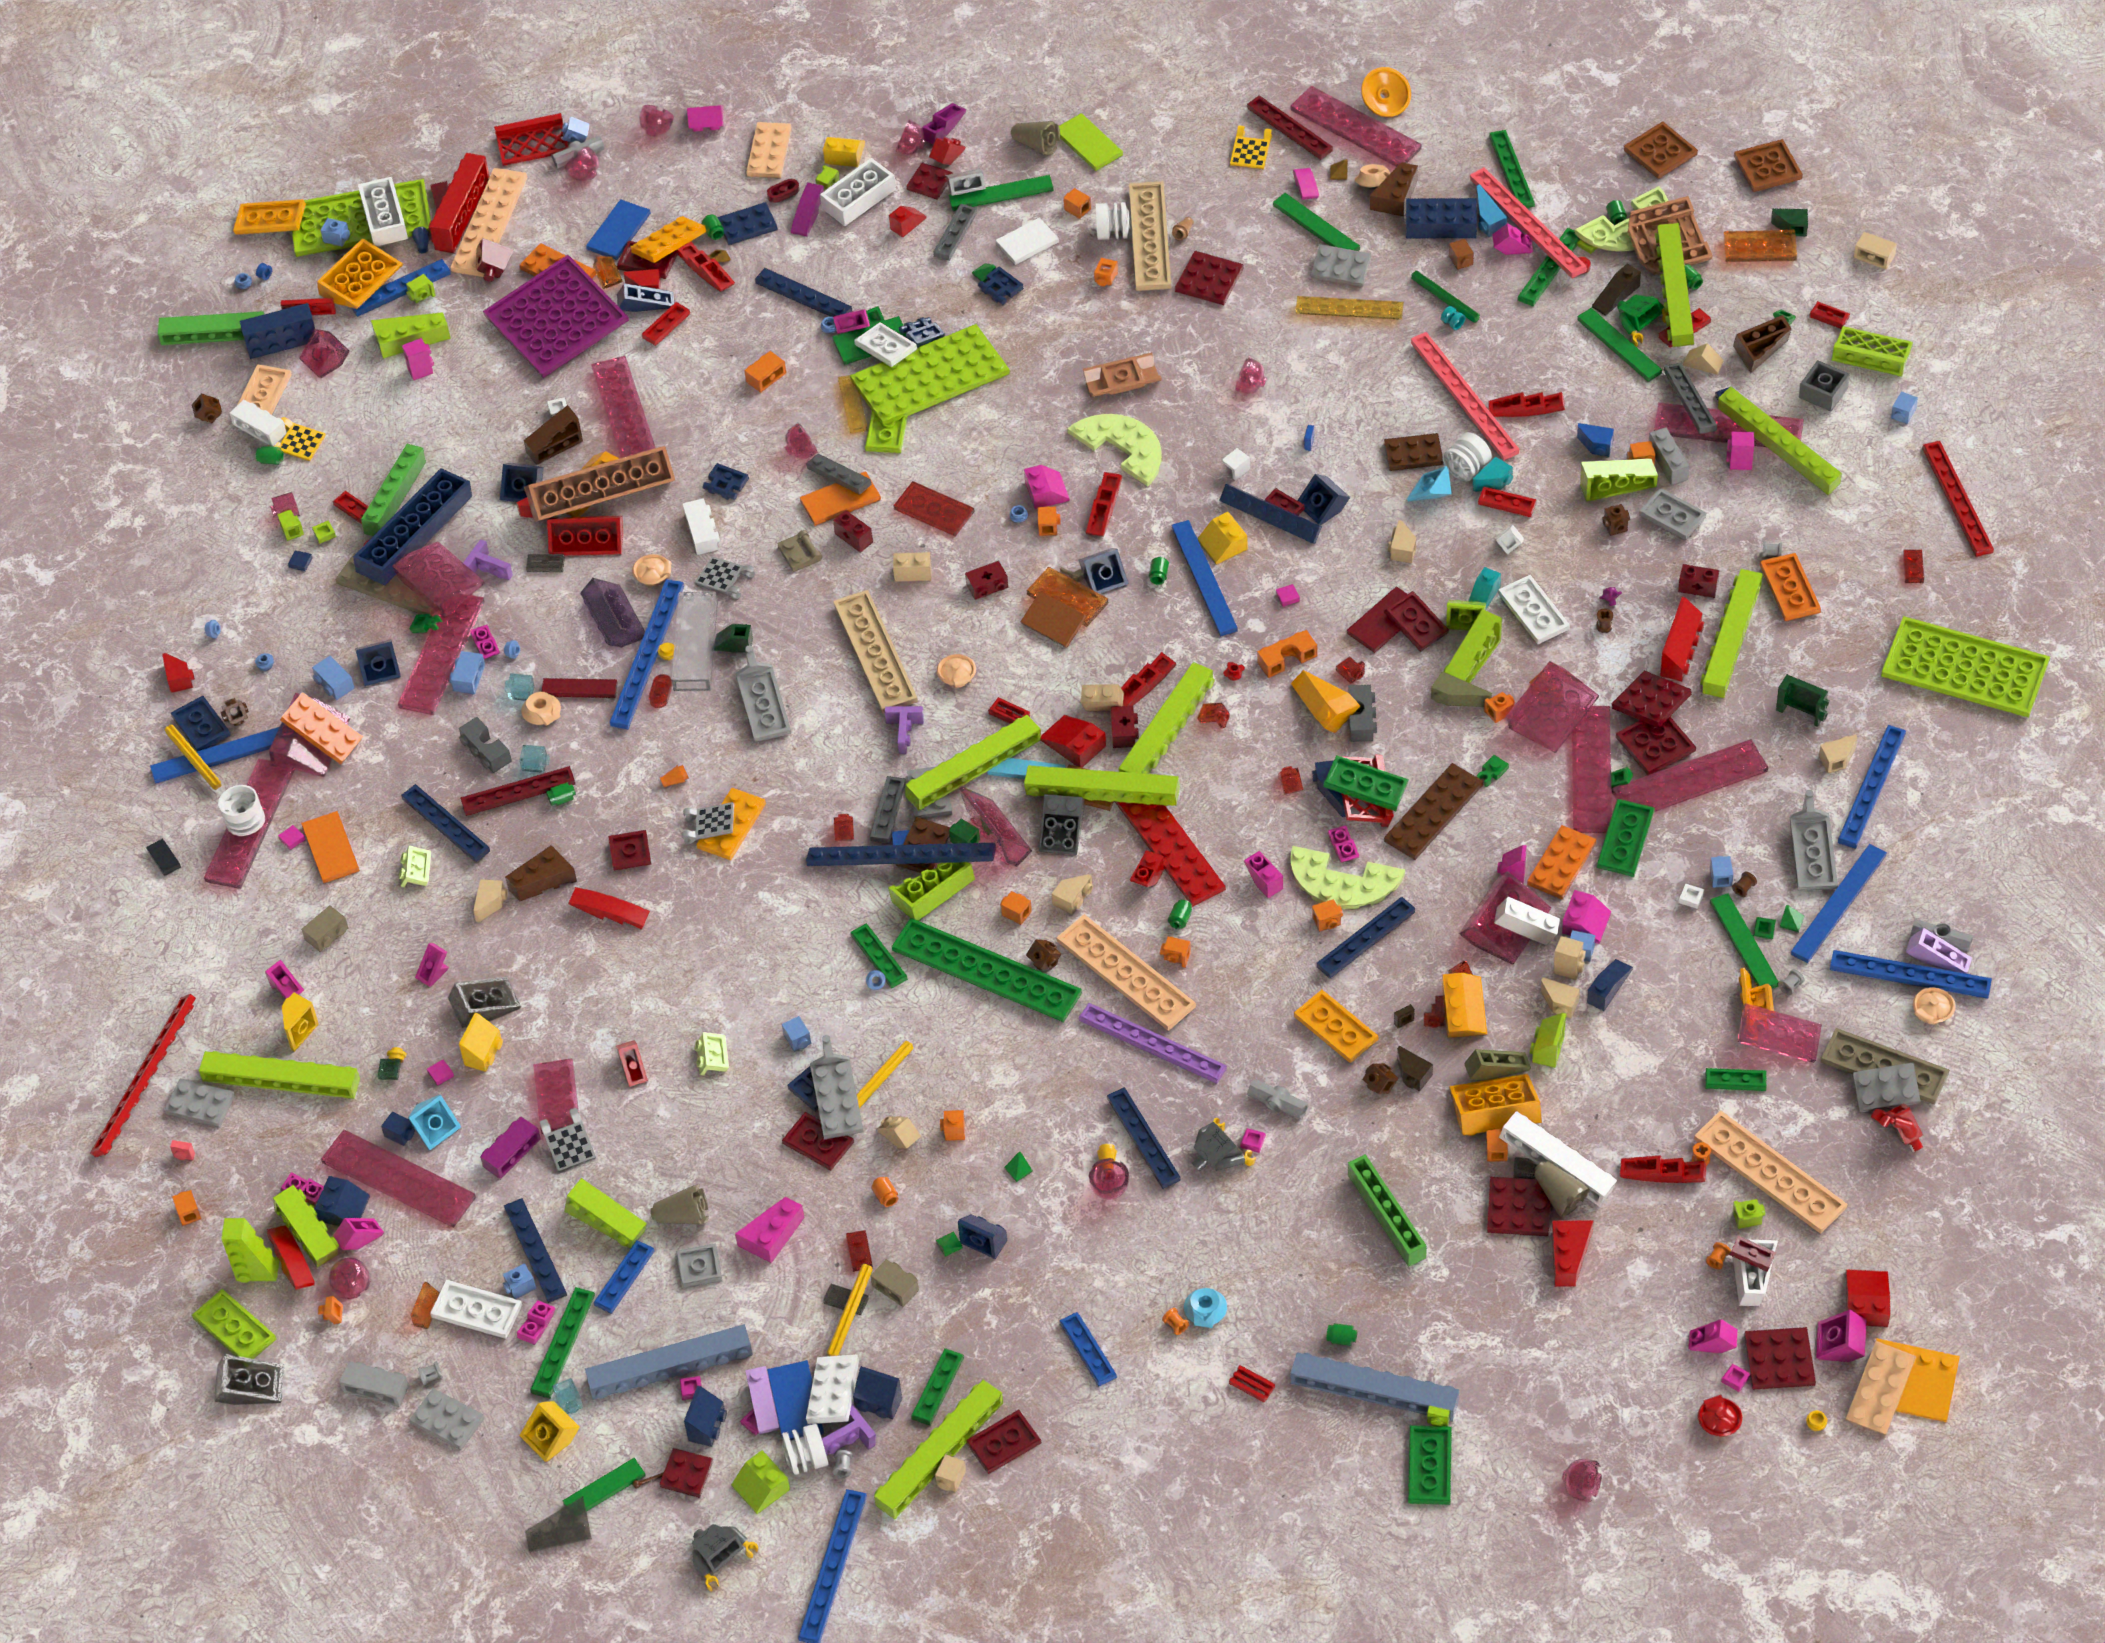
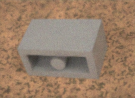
M980 168L946 175L949 193L952 196L986 189L983 172Z

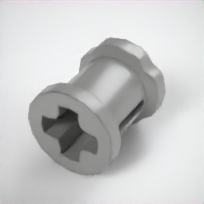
M1764 541L1762 558L1766 556H1781L1782 543L1767 544Z
M1792 969L1784 980L1779 981L1778 986L1785 994L1792 995L1794 989L1801 985L1805 979L1799 971Z
M437 1361L428 1367L418 1368L423 1385L436 1378H443Z
M837 1450L834 1453L836 1461L832 1473L837 1477H848L851 1475L850 1460L853 1458V1454L850 1451Z

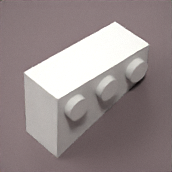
M1750 1240L1772 1251H1775L1778 1241ZM1733 1257L1739 1306H1760L1766 1293L1771 1266L1768 1272Z

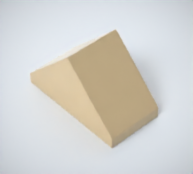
M1706 343L1689 350L1683 366L1718 375L1723 359Z

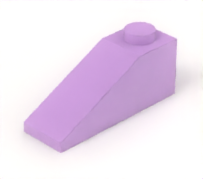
M1924 928L1910 937L1906 950L1907 954L1922 963L1966 974L1972 957Z
M766 1366L745 1370L759 1434L780 1430Z

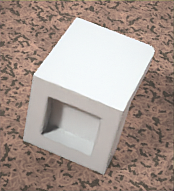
M1238 448L1222 459V463L1232 470V479L1235 481L1250 470V457Z
M1513 524L1500 533L1496 539L1507 554L1522 544L1524 540Z

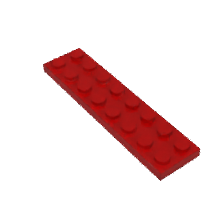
M1115 802L1151 852L1164 856L1165 871L1188 902L1191 903L1192 907L1226 890L1225 884L1166 806Z

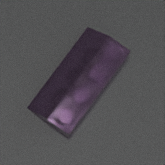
M592 578L580 594L598 629L601 631L605 642L610 646L622 648L642 640L645 630L620 584Z

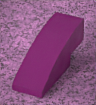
M951 103L933 114L932 121L922 127L921 139L934 145L936 138L943 139L953 130L966 113V109Z
M807 182L794 216L791 228L792 234L808 236L819 214L820 194L824 192V186Z

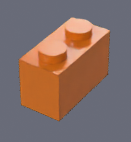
M769 351L744 370L746 382L760 393L786 374L785 361L772 351Z

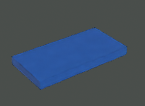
M620 199L587 243L586 249L617 260L624 251L628 240L631 241L650 216V209Z
M808 1360L767 1369L781 1435L787 1432L791 1441L794 1440L792 1430H796L800 1438L804 1437L803 1427L812 1425L808 1424L806 1420L813 1384ZM818 1423L817 1426L820 1435H823L824 1430L822 1423Z

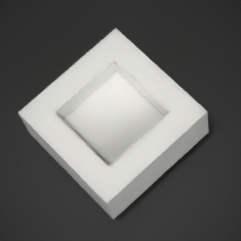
M565 397L547 401L551 418L567 406Z
M1685 884L1679 898V903L1698 909L1704 895V889Z

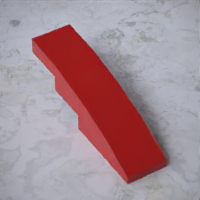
M692 242L677 249L676 253L698 276L721 292L735 284L715 258L710 259L703 249L699 251Z
M1521 392L1488 401L1489 411L1494 417H1525L1565 410L1562 392L1544 396L1543 392L1525 396Z
M1104 472L1101 486L1099 485L1096 499L1093 501L1086 534L1104 537L1123 478L1121 474Z
M1161 652L1151 664L1147 663L1137 675L1133 673L1121 687L1124 693L1123 706H1133L1172 671L1177 665L1176 662Z
M575 887L568 902L569 905L601 920L606 917L621 925L623 922H626L641 930L650 913L649 910L625 900Z
M1661 1155L1621 1158L1620 1177L1661 1183L1705 1182L1706 1163L1705 1161L1684 1162L1683 1158L1662 1159Z
M284 1225L267 1229V1237L274 1245V1253L281 1262V1270L294 1289L314 1286L315 1281L308 1264L288 1227Z

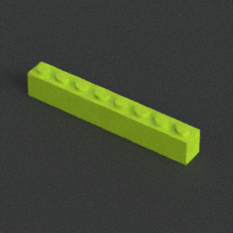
M1679 223L1657 225L1658 233H1655V242L1660 245L1656 248L1657 257H1661V260H1658L1659 271H1663V274H1660L1661 285L1665 284V288H1662L1663 299H1667V302H1664L1665 313L1668 312V316H1665L1666 326H1670V330H1667L1668 341L1672 340L1673 347L1694 345Z
M1730 386L1719 397L1718 409L1747 432H1754V437L1824 493L1829 495L1841 484L1842 473L1733 387Z
M1741 569L1739 576L1735 575L1733 586L1735 588L1730 590L1728 597L1730 603L1725 605L1724 614L1726 615L1725 618L1721 617L1719 624L1721 630L1716 632L1714 639L1716 645L1711 647V660H1707L1705 671L1707 672L1702 674L1700 685H1703V694L1725 698L1762 585L1763 573Z
M1195 662L1191 664L1118 768L1119 772L1150 774L1151 770L1157 767L1160 757L1166 754L1170 743L1176 740L1179 730L1185 727L1188 717L1194 714L1197 704L1203 701L1206 691L1212 688L1215 681L1213 670Z
M1028 715L1016 719L1012 724L1002 727L998 732L985 737L979 743L973 744L965 751L955 754L946 762H941L932 770H928L918 778L910 780L905 785V797L918 811L922 810L991 770L1004 760L1039 742L1041 728Z
M1030 765L1027 767L1024 781L1026 795L1044 796L1046 794L1083 797V799L1091 801L1101 800L1143 803L1147 805L1177 806L1180 791L1179 776Z
M205 1051L199 1068L203 1082L355 1099L360 1082L357 1068L351 1066L341 1067L333 1064L297 1062L295 1060H280L273 1057L262 1058L255 1055L227 1054L218 1051Z
M984 1379L979 1384L974 1385L970 1394L965 1399L963 1398L959 1401L956 1409L945 1416L943 1423L938 1428H934L929 1438L917 1446L915 1453L904 1460L901 1468L897 1472L894 1471L886 1484L876 1490L874 1494L875 1505L895 1520L935 1477L945 1454L954 1457L966 1444V1440L972 1437L1003 1404L1002 1392Z

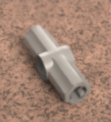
M600 136L583 143L574 141L568 146V149L553 154L552 160L556 168L573 162L581 164L590 155L605 150L604 144Z
M1917 919L1914 920L1910 936L1924 928L1961 951L1968 952L1970 950L1973 935L1952 930L1946 923L1935 925Z
M1255 1079L1251 1082L1247 1091L1248 1096L1265 1103L1271 1111L1276 1113L1283 1111L1301 1119L1305 1116L1308 1109L1307 1102L1290 1095L1289 1091L1281 1086L1274 1088Z

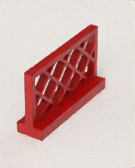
M561 113L494 126L503 166L549 157L568 149V141L562 140L563 132L558 136L551 133L553 130L562 129L563 119ZM538 133L545 134L542 139L535 137ZM526 136L528 139L523 143L518 140L519 137ZM548 136L555 139L551 145L544 142ZM504 140H511L508 146L501 143ZM531 140L538 142L535 148L528 145ZM558 141L565 144L564 148L559 149L554 146ZM515 143L521 146L518 151L511 149ZM541 145L548 148L545 152L538 151ZM525 148L531 151L529 155L521 153ZM508 152L514 154L513 158L505 160L504 156Z
M1375 754L1374 758L1341 756L1385 771L1383 755ZM1342 793L1346 820L1379 822L1381 827H1389L1394 817L1393 810L1366 801L1363 802L1368 807L1364 809L1357 804L1360 799L1357 798L1354 801L1348 795ZM1354 807L1360 814H1351L1350 809ZM1372 808L1378 813V816L1371 815L1368 810Z

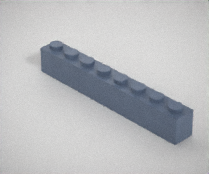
M745 1324L585 1368L592 1398L602 1399L611 1394L624 1393L629 1389L645 1387L648 1384L663 1382L676 1376H685L690 1372L702 1371L711 1366L724 1365L736 1359H745L753 1355Z
M1296 1353L1290 1373L1291 1384L1419 1414L1427 1415L1429 1405L1450 1410V1421L1454 1420L1459 1402V1389L1449 1385H1437L1431 1381H1420L1410 1376H1398L1388 1371H1376L1370 1367H1359L1349 1362H1337L1331 1358H1320L1309 1353Z

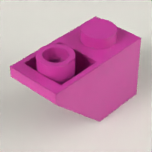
M1508 223L1492 234L1494 248L1505 255L1533 252V241L1529 235H1525L1518 228Z
M1260 851L1244 860L1256 887L1267 898L1283 889V875Z
M1719 1319L1690 1330L1688 1349L1691 1351L1720 1354L1737 1348L1738 1329Z

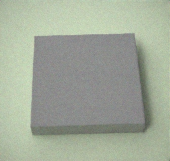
M716 1243L676 1251L682 1289L723 1281Z

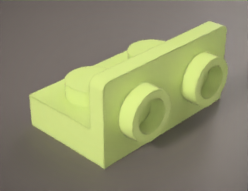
M409 846L406 852L402 853L400 858L402 868L398 877L401 879V887H405L407 882L423 886L427 885L431 851Z
M703 1032L699 1040L695 1042V1051H697L698 1055L696 1065L699 1068V1074L704 1076L707 1070L726 1072L729 1065L725 1035Z

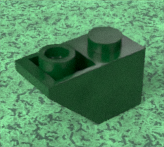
M1772 208L1771 224L1788 236L1807 237L1808 209Z
M731 624L717 633L714 651L746 653V646H752L753 642L751 625Z

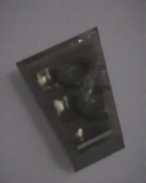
M584 1497L579 1498L525 1530L530 1553L592 1539Z

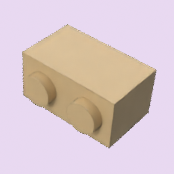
M1864 232L1855 245L1854 258L1887 270L1895 257L1897 243Z
M930 552L893 553L895 582L932 580Z
M1119 684L1082 685L1081 704L1085 711H1111V707L1123 706L1124 693Z
M1563 936L1560 937L1555 949L1553 974L1576 980L1578 974L1583 973L1585 962L1583 961L1586 951L1583 950L1584 942Z

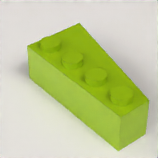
M443 312L371 320L373 332L383 359L403 353L402 345L422 338L425 344L428 343V345L451 339Z
M1482 609L1449 665H1446L1443 672L1471 683L1501 642L1502 618Z
M292 1185L273 1197L274 1210L278 1216L281 1215L283 1223L288 1228L292 1227L291 1231L294 1238L299 1243H304L302 1245L304 1251L318 1268L338 1255L337 1247L339 1245L333 1236L329 1237L327 1234L328 1229L322 1220L318 1221L316 1218L317 1213L313 1206H308L304 1201L306 1197L302 1190H297Z

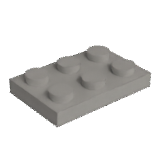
M1320 244L1311 277L1363 287L1371 261V253Z
M1662 488L1652 496L1639 512V516L1684 540L1702 523L1707 514Z
M935 767L908 770V781L918 778L924 772ZM949 794L920 811L912 804L914 819L916 817L928 819L953 815Z
M1914 1063L1853 1072L1860 1113L1874 1111L1875 1109L1893 1108L1903 1103L1906 1105L1921 1103Z
M180 1078L164 1111L166 1115L220 1128L235 1098L234 1091Z
M432 1388L409 1421L410 1424L462 1450L485 1417L484 1414Z

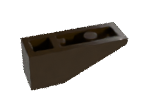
M1628 263L1615 273L1592 304V308L1605 316L1617 307L1620 301H1624L1640 287L1641 271Z

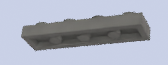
M960 204L933 251L934 257L948 261L951 260L977 214L976 207Z
M819 453L806 463L807 469L859 495L872 485L871 479Z
M886 777L870 835L871 841L890 843L906 785L905 778Z

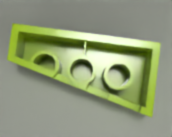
M1652 459L1581 462L1580 487L1586 502L1657 487L1658 474Z
M969 862L940 863L937 865V868L922 871L920 876L913 879L909 877L903 880V884L898 886L892 885L888 887L892 903L908 917L919 921L974 881L975 877L972 864Z
M582 1178L566 1197L564 1212L616 1240L622 1246L631 1249L636 1240H639L646 1230V1222Z
M224 1218L221 1240L236 1281L244 1283L250 1281H277L280 1260L272 1256V1250L263 1245V1239L255 1235L256 1231L245 1218Z

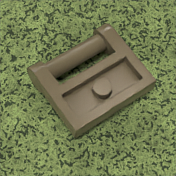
M801 530L797 535L777 543L778 549L793 572L822 560V554L816 550L806 530ZM803 542L811 556L806 557L799 543Z

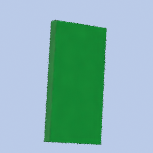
M897 316L871 324L869 327L832 336L843 364L846 365L872 357L871 354L856 346L854 340L878 323L884 324L906 338V332L902 334L899 332V327L904 326L900 317Z
M1336 755L1323 787L1397 811L1409 779Z
M1617 799L1597 862V868L1635 877L1655 807Z
M1410 1425L1408 1504L1451 1505V1426Z

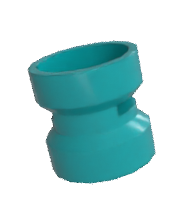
M1448 306L1441 314V321L1445 324H1450V327L1454 330L1461 328L1466 319L1464 314L1457 312L1452 306Z

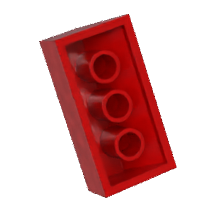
M623 516L555 517L547 519L549 556L622 554Z
M1682 597L1662 651L1660 677L1681 682L1684 675L1689 673L1690 664L1688 663L1689 660L1693 661L1695 650L1693 649L1694 646H1698L1700 640L1698 634L1703 632L1705 622L1702 621L1703 613L1686 597Z

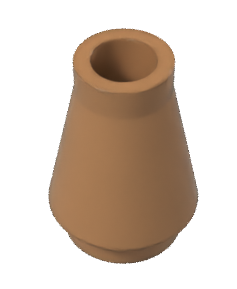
M1185 217L1184 220L1173 226V237L1177 240L1186 239L1194 224L1193 219Z

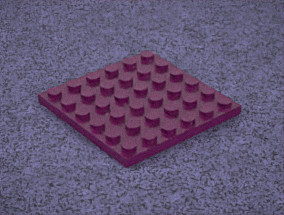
M566 255L483 311L484 316L543 378L629 321L628 316L569 255Z

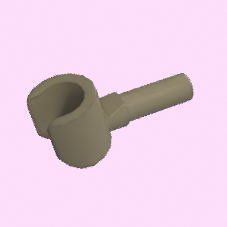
M1060 568V572L1069 575L1074 583H1079L1085 579L1082 577L1084 573L1081 569L1072 572L1065 568Z

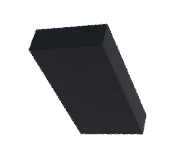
M163 838L146 847L164 876L181 868L179 861Z

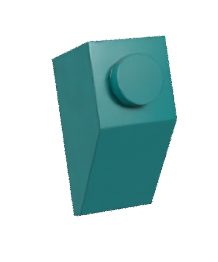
M1495 456L1473 478V491L1481 492L1483 487L1501 490L1512 482L1513 467Z
M1484 567L1475 581L1468 601L1486 603L1487 609L1497 594L1498 589L1501 588V573Z

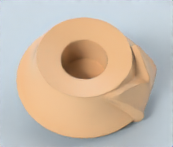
M1366 165L1360 169V173L1355 177V182L1363 187H1378L1389 176L1390 172L1383 165Z
M649 554L639 558L634 563L632 573L637 581L647 586H656L670 578L672 563L661 555Z
M962 654L949 655L943 658L937 666V675L940 680L954 688H961L969 682L971 683V679L976 672L974 661Z
M536 692L530 695L523 703L521 713L527 722L547 726L560 718L561 705L556 697L545 692Z
M1939 988L1923 989L1913 999L1914 1015L1920 1021L1936 1025L1953 1015L1955 1011L1954 999L1948 992Z

